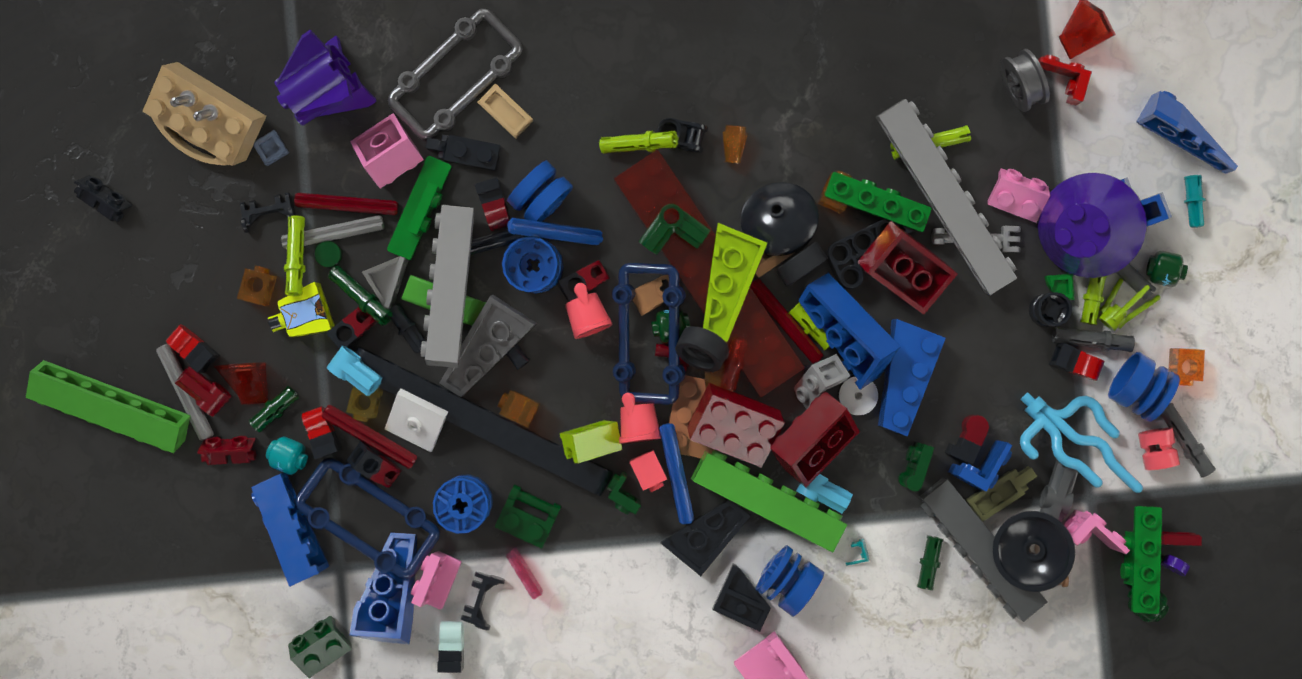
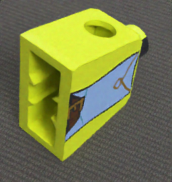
M313 282L303 287V295L287 296L279 300L278 307L280 313L268 317L271 330L276 332L286 328L289 337L324 333L331 330L335 325L320 283Z

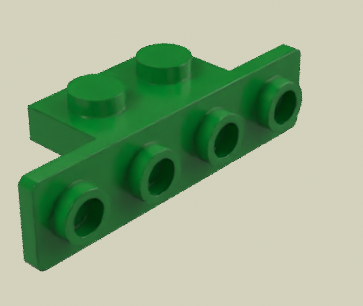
M427 156L387 247V251L404 257L407 260L412 259L423 232L427 233L431 225L432 219L430 216L433 209H437L443 195L440 193L452 168L450 164L432 156Z
M837 172L832 173L824 194L826 198L918 232L924 231L932 210L931 207L902 197L901 193L896 190L877 188V184L869 180L862 179V181Z
M1135 506L1133 531H1125V537H1123L1126 540L1124 545L1130 551L1124 554V563L1121 564L1120 574L1121 578L1124 579V584L1132 585L1131 611L1134 613L1158 614L1160 609L1162 508Z

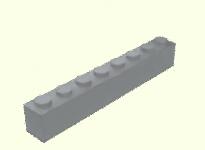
M903 99L876 116V119L983 291L988 295H992L1017 279L1014 273L1017 269L1009 257L1005 258L1000 251L1003 246L996 235L991 236L986 227L989 226V223L982 213L977 214L972 206L975 204V201L968 191L964 192L959 185L962 181L959 174L954 168L949 169L945 162L948 158L944 150L940 146L936 148L931 140L934 137L931 129L926 123L924 125L921 124L917 117L920 115V112L912 101L908 103L907 99Z

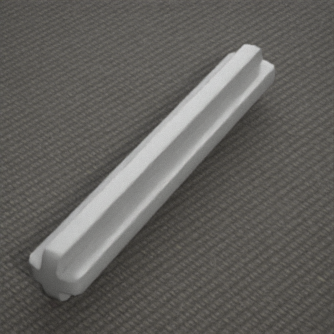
M378 215L304 231V246L383 230L384 221L382 216ZM283 235L281 237L282 246L284 249H287V235Z
M168 344L160 346L156 349V352L186 413L191 415L190 422L199 440L203 441L212 437L214 433L203 410L196 404L194 398L175 384L183 369L174 350Z

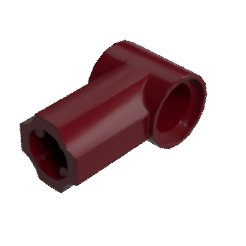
M190 366L175 381L177 386L194 398L196 404L212 417L232 397L223 386L217 382L212 383Z

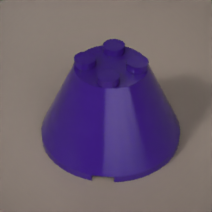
M1104 173L1079 174L1061 182L1050 192V197L1038 219L1039 238L1047 256L1062 270L1085 278L1108 276L1127 266L1139 253L1147 231V219L1139 196L1122 180Z

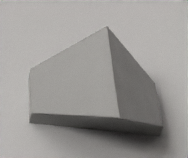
M399 256L362 271L384 307L392 308L395 304L408 264V260L404 257Z

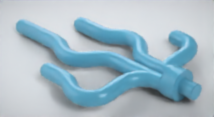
M1028 392L1020 399L1028 406L1024 411L1035 420L1020 437L1021 449L1030 459L1035 460L1039 456L1038 451L1031 445V439L1044 428L1051 437L1053 455L1058 462L1065 467L1077 470L1094 487H1101L1103 481L1081 460L1065 454L1062 447L1061 431L1070 441L1077 445L1098 448L1106 465L1135 493L1142 492V484L1115 459L1112 448L1106 441L1096 436L1080 435L1063 420L1072 416L1080 407L1086 406L1092 410L1098 425L1110 437L1118 438L1120 431L1106 418L1103 407L1097 400L1089 396H1079L1073 399L1065 408L1056 410L1047 405L1040 396L1034 399Z

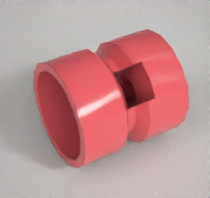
M1159 428L1138 433L1140 447L1146 451L1142 455L1145 470H1159L1180 465L1178 451L1172 447L1176 442L1173 428ZM1156 444L1160 445L1159 449H1156Z

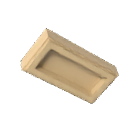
M494 84L478 101V104L515 139L534 121L497 84Z

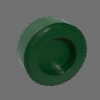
M324 241L316 247L315 259L321 266L327 268L335 267L342 259V250L336 243Z

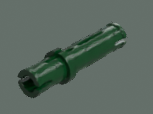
M340 266L334 267L329 272L328 278L353 299L363 313L367 312L381 326L390 322V317H393V313L379 302V298L375 294L368 293Z

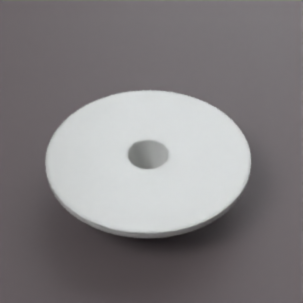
M851 377L840 388V403L853 415L867 414L877 404V388L871 382L859 390L855 384L857 378Z

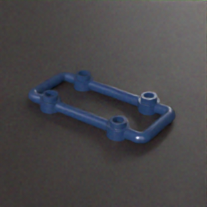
M626 263L619 270V285L612 292L614 301L619 304V363L613 368V376L619 381L621 397L625 393H632L635 396V403L670 405L679 398V383L686 376L685 369L679 364V356L675 350L679 341V305L685 301L686 293L679 286V272L673 265ZM629 273L669 275V287L664 290L662 296L664 303L669 306V365L663 370V379L669 384V394L630 392V380L635 376L636 368L629 361V303L635 298V289L629 284Z
M334 458L324 459L318 465L295 499L296 509L308 517V522L313 528L317 530L325 528L372 559L378 571L382 573L391 572L402 579H409L416 574L440 537L439 528L426 519L423 509L420 507L409 508L362 477L361 473L354 470L350 464L344 465ZM329 468L339 474L340 480L345 485H357L404 516L405 522L409 527L413 529L421 527L429 533V536L406 569L396 563V559L391 552H379L332 521L326 509L321 507L312 508L305 503Z

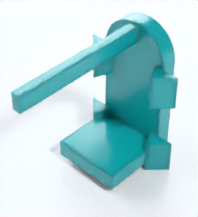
M859 539V541L852 542L851 547L858 546L862 548L863 553L860 554L863 559L848 562L846 566L869 561L864 539Z

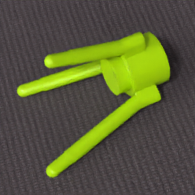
M1119 278L1105 304L1099 309L1102 313L1099 320L1112 331H1115L1117 328L1121 329L1128 321L1160 300V295H1156L1127 315L1126 312L1150 289V286L1146 285L1122 308L1117 304L1111 307L1110 305L1123 283V279Z

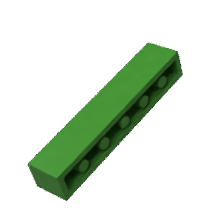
M45 360L32 369L29 374L26 398L36 401L40 405L52 407L64 414L76 416L86 420L88 423L100 425L115 433H121L139 442H145L158 447L163 451L175 453L185 442L191 415Z
M714 449L712 453L704 452L691 477L694 482L826 550L834 552L847 527V524L841 521L842 515L831 509H828L827 513L818 509L820 504L807 497L802 501L795 497L796 491L784 485L781 489L773 486L774 480L761 473L758 477L750 474L751 468L739 462H736L735 465L730 464L726 461V455Z

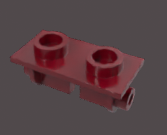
M237 436L232 439L211 437L202 442L197 453L201 454L202 463H207V465L227 464V455L231 456L232 464L251 463V460H256V451L252 450L256 438H247L246 436Z

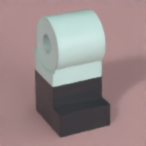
M441 621L437 672L461 673L464 669L463 622Z

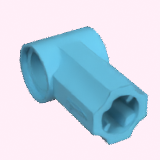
M341 346L328 364L327 369L344 381L347 380L366 396H370L380 386L382 377L365 365L358 354L346 346Z
M821 474L806 488L800 483L796 490L797 492L815 502L819 501L841 514L847 509L853 495L844 488L829 482V479Z

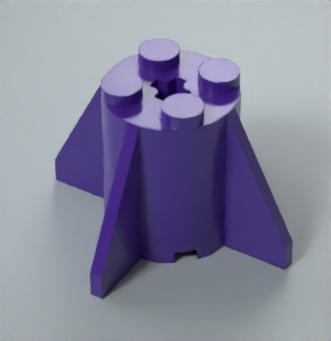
M311 30L301 36L280 77L274 81L280 92L277 96L279 103L284 109L290 108L296 120L302 126L316 117L366 108L377 101L359 81L356 72L351 74L348 68L350 62L342 53L340 39L335 36L324 44Z

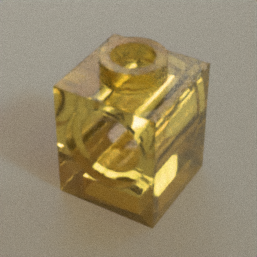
M353 386L346 412L353 414L352 418L359 421L368 422L369 418H376L383 389L378 387L376 391L368 396L371 403L369 408L365 410L359 405V398L365 394Z

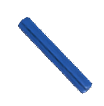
M511 218L507 223L508 232L511 234L599 245L603 241L602 232L595 229Z
M673 423L663 424L660 426L659 431L680 524H690L694 521V515L675 426Z

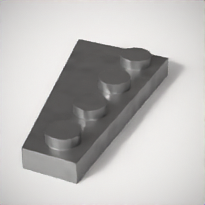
M491 295L461 345L459 368L448 367L440 384L456 395L464 396L537 323L496 296Z

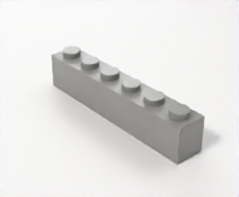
M442 205L441 213H436L435 229H439L438 238H433L432 254H436V262L430 265L429 279L433 280V290L428 289L426 305H431L430 315H425L424 331H428L427 341H422L421 357H425L426 365L459 368L474 208Z

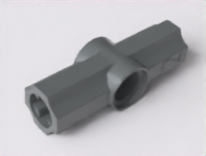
M1056 459L1049 484L1044 487L1040 497V512L1052 515L1063 522L1064 515L1069 513L1073 504L1074 496L1072 490L1078 475L1077 470L1065 467Z

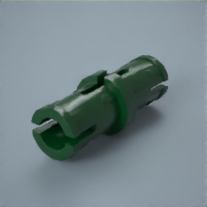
M287 386L272 401L268 400L265 403V407L248 420L250 425L260 433L275 418L283 416L282 412L299 399L298 394L290 386Z
M927 535L924 556L920 558L919 562L922 565L917 587L933 590L936 571L941 565L939 557L944 539Z

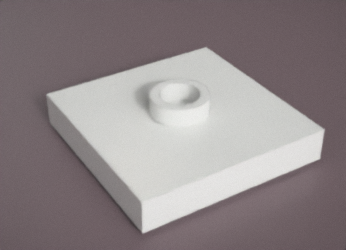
M400 389L395 398L385 430L432 452L448 411Z

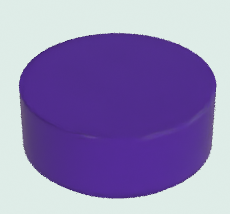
M1169 554L1165 555L1161 562L1165 568L1181 576H1186L1190 569L1187 563Z

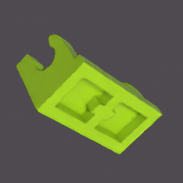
M603 420L559 433L567 459L573 458L574 463H581L622 450V445L619 444L618 423L614 421Z

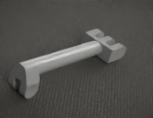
M1002 226L1001 234H990L991 236L996 235L1003 246L1001 252L1020 253V247H1010V242H1020V237L1010 236V232H1021V226ZM945 228L933 229L931 234L933 245L953 243L948 233L945 232Z

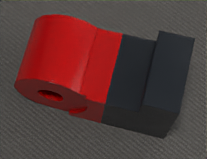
M181 324L166 340L167 344L178 352L197 373H205L220 356L219 353L196 334Z
M1057 343L1049 365L1097 381L1105 361L1086 354V352L1068 344Z
M323 406L302 413L303 424L308 432L307 435L313 448L314 459H319L342 450L332 423L322 418V413L325 410Z

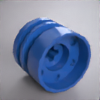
M531 236L519 238L511 243L505 251L502 261L503 273L509 284L518 290L536 294L547 292L555 287L562 277L564 268L562 256L555 246L541 238ZM532 260L540 261L538 264L539 271L530 270L533 267L531 264Z
M1136 352L1129 357L1117 372L1109 388L1108 397L1122 407L1132 405V413L1141 415L1142 419L1151 422L1159 417L1170 404L1178 389L1180 378L1176 373L1168 372V369L1164 366L1155 369L1156 363L1154 360L1141 352Z
M469 474L458 475L445 482L436 491L433 500V513L438 523L447 531L457 534L469 533L477 529L490 515L493 506L492 493L488 485L479 477ZM459 498H461L462 502L468 503L464 511L461 508H456L455 504L459 502Z
M786 545L767 563L755 589L760 594L768 590L766 597L769 600L774 599L781 593L778 606L793 617L805 607L814 595L823 579L824 571L810 561L801 568H798L802 556L797 552L791 557L793 549Z

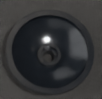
M787 182L772 183L758 189L748 198L741 213L742 232L767 242L763 254L771 256H784L799 251L814 237L819 224L818 207L811 194L804 188ZM775 209H781L780 213H773Z
M1026 511L1010 517L1001 525L993 541V558L998 571L1010 584L1025 591L1041 592L1058 586L1067 578L1075 561V545L1069 530L1057 518L1044 512ZM1033 544L1038 545L1040 552H1031L1030 546Z

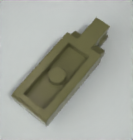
M1029 466L1020 472L1013 469L1000 476L992 489L988 488L987 492L979 490L967 498L966 502L981 521L984 522L1023 496L1025 491L1029 489L1026 484L1036 478L1037 475Z

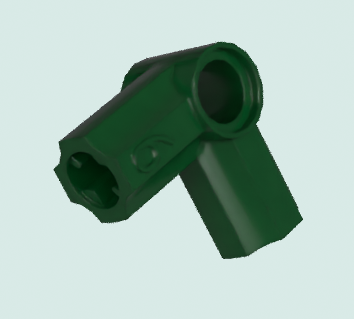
M669 203L661 208L659 214L638 242L658 255L672 234L676 233L697 249L711 230L678 205ZM674 208L679 212V218L676 222L668 223L665 221L664 213L667 209Z

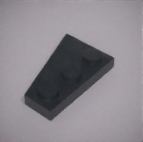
M728 499L664 539L660 544L701 577L749 519L750 515L735 502Z

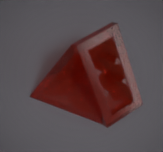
M1079 0L1062 34L1058 37L1069 59H1072L1105 43L1116 34L1103 10L1088 0Z
M265 362L214 366L238 395L241 405L266 403L268 401Z

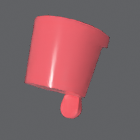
M584 283L576 284L574 292L578 298L565 304L574 338L581 339L611 327V319L597 293L588 294L587 286Z
M625 393L622 396L624 407L620 408L621 437H619V444L661 439L654 404L635 405V396L632 393Z

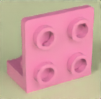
M1074 510L1063 522L1073 538L1074 545L1078 546L1080 543H1085L1093 533L1112 550L1127 554L1130 551L1124 545L1126 540L1117 532H1111L1104 526L1107 523L1095 513L1092 515L1088 511Z
M775 631L734 661V665L745 679H809Z

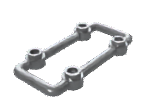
M479 9L470 18L464 17L457 20L454 27L455 32L413 72L405 71L401 73L398 78V86L389 94L388 105L420 139L427 140V138L435 137L441 130H451L456 123L455 117L497 77L504 78L508 76L512 71V63L521 55L522 44L519 39L489 9ZM485 19L512 49L505 56L498 55L494 57L490 64L491 69L449 109L438 110L434 115V123L425 130L400 104L398 99L405 93L416 92L420 87V79L461 40L472 39L476 34V26Z

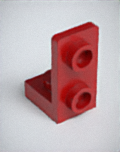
M1045 55L1040 57L1038 61L1042 69L1073 78V80H1069L1065 90V94L1068 95L1066 103L1076 106L1083 102L1092 71L1086 70L1085 66L1079 63L1071 62L1066 64L1060 62V58L1056 56Z

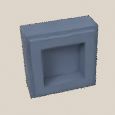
M275 130L256 140L253 145L266 166L289 154V151Z

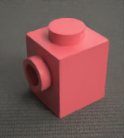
M653 449L630 460V464L643 491L649 488L650 492H653L664 486L663 481L667 480V477Z

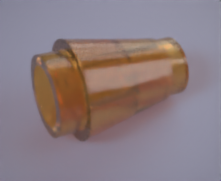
M725 125V131H722L725 162L741 163L748 137L746 127Z

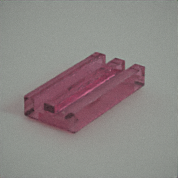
M517 547L508 551L506 558L531 598L536 599L541 596L543 589Z

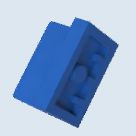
M995 440L979 469L964 462L961 465L953 463L948 473L974 488L987 492L988 488L992 489L999 478L997 472L1001 465H1006L1012 455L1010 451L1012 445L1008 442Z

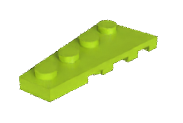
M717 223L703 328L717 334L725 342H728L767 242Z

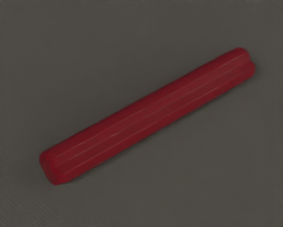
M296 193L294 200L295 206L302 208L397 215L399 208L398 202L392 200Z
M760 279L752 282L749 289L810 362L813 364L819 362L823 358V353Z
M328 405L322 413L323 419L406 468L410 469L416 462L417 456L336 407Z

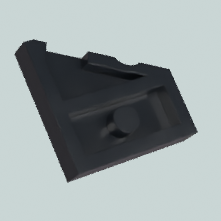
M733 563L712 610L760 632L771 607L761 594L756 591L753 584L737 564Z

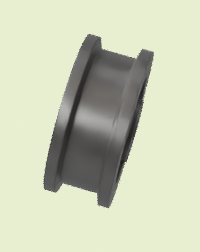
M1021 50L1019 56L1013 59L1005 57L1001 60V73L1004 84L1012 101L1019 110L1026 112L1031 109V105L1037 102L1045 104L1049 101L1050 92L1045 73L1038 59L1030 50Z

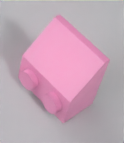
M394 113L350 141L364 169L379 188L392 183L398 176L407 170L413 169L424 160Z

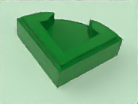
M1072 274L1044 276L1046 285L1052 293H1062L1069 300H1074Z

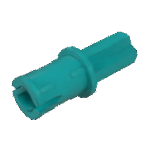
M1202 175L1184 177L1186 200H1184V203L1188 204L1189 225L1191 228L1204 226L1203 202L1206 201V198H1203Z

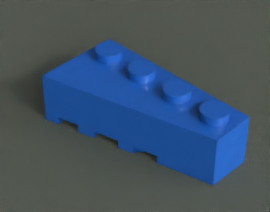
M829 273L808 284L799 299L800 304L817 329L822 328L826 333L828 345L831 349L835 347L844 359L842 364L846 370L849 371L851 369L857 378L855 384L859 390L881 376L901 347Z
M892 319L890 336L901 347L885 369L878 426L908 436L946 338L904 321Z
M281 473L251 487L253 491L251 494L252 499L260 509L263 523L268 530L289 587L328 568V561L308 522V518L296 509L295 499L297 494L288 475Z

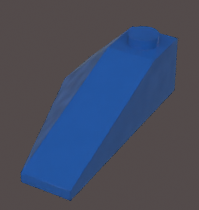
M1159 91L1151 95L1136 121L1138 124L1225 174L1237 169V164L1190 111L1176 100L1177 97L1167 91Z
M390 533L382 551L391 552L396 559V563L406 569L416 555L417 535ZM375 568L371 578H368L365 584L366 589L360 601H357L353 609L349 635L380 642L410 644L414 604L411 603L414 596L411 595V591L415 584V575L409 579H402L391 572L382 573Z

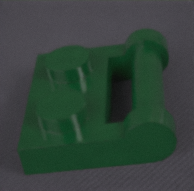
M916 441L913 446H909L905 458L908 461L906 470L898 476V483L901 486L907 487L911 491L921 489L935 447Z
M514 484L495 528L542 549L562 506L554 503V505L522 491V487ZM516 499L549 514L547 520L513 506Z

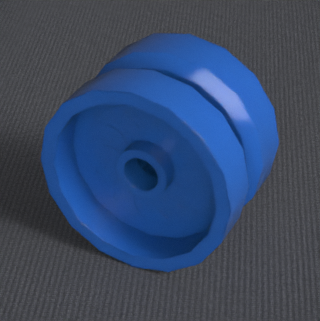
M545 160L518 184L508 197L507 202L516 211L523 210L529 205L524 213V218L526 220L543 222L562 204L573 189V185L564 177L557 178L552 182L557 170Z

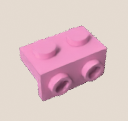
M1001 168L998 173V180L988 199V205L1037 223L1050 197L1049 186L1040 179L1032 178L1031 180L1023 177L1020 172L1014 169L1005 170Z
M440 551L431 553L430 556L427 555L421 566V570L424 571L421 580H417L412 588L411 595L414 597L411 603L419 607L428 604L442 609L460 568L461 560Z

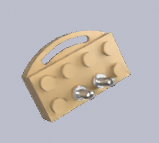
M179 62L162 65L143 109L144 113L151 116L165 138L177 149L196 160L215 165L233 166L246 161L266 119V115ZM182 138L197 147L205 149L216 157L198 151L187 144Z

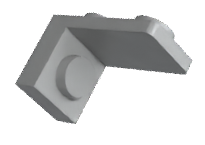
M837 354L811 365L795 385L794 391L798 400L808 409L816 397H819L827 389L847 381L850 374Z

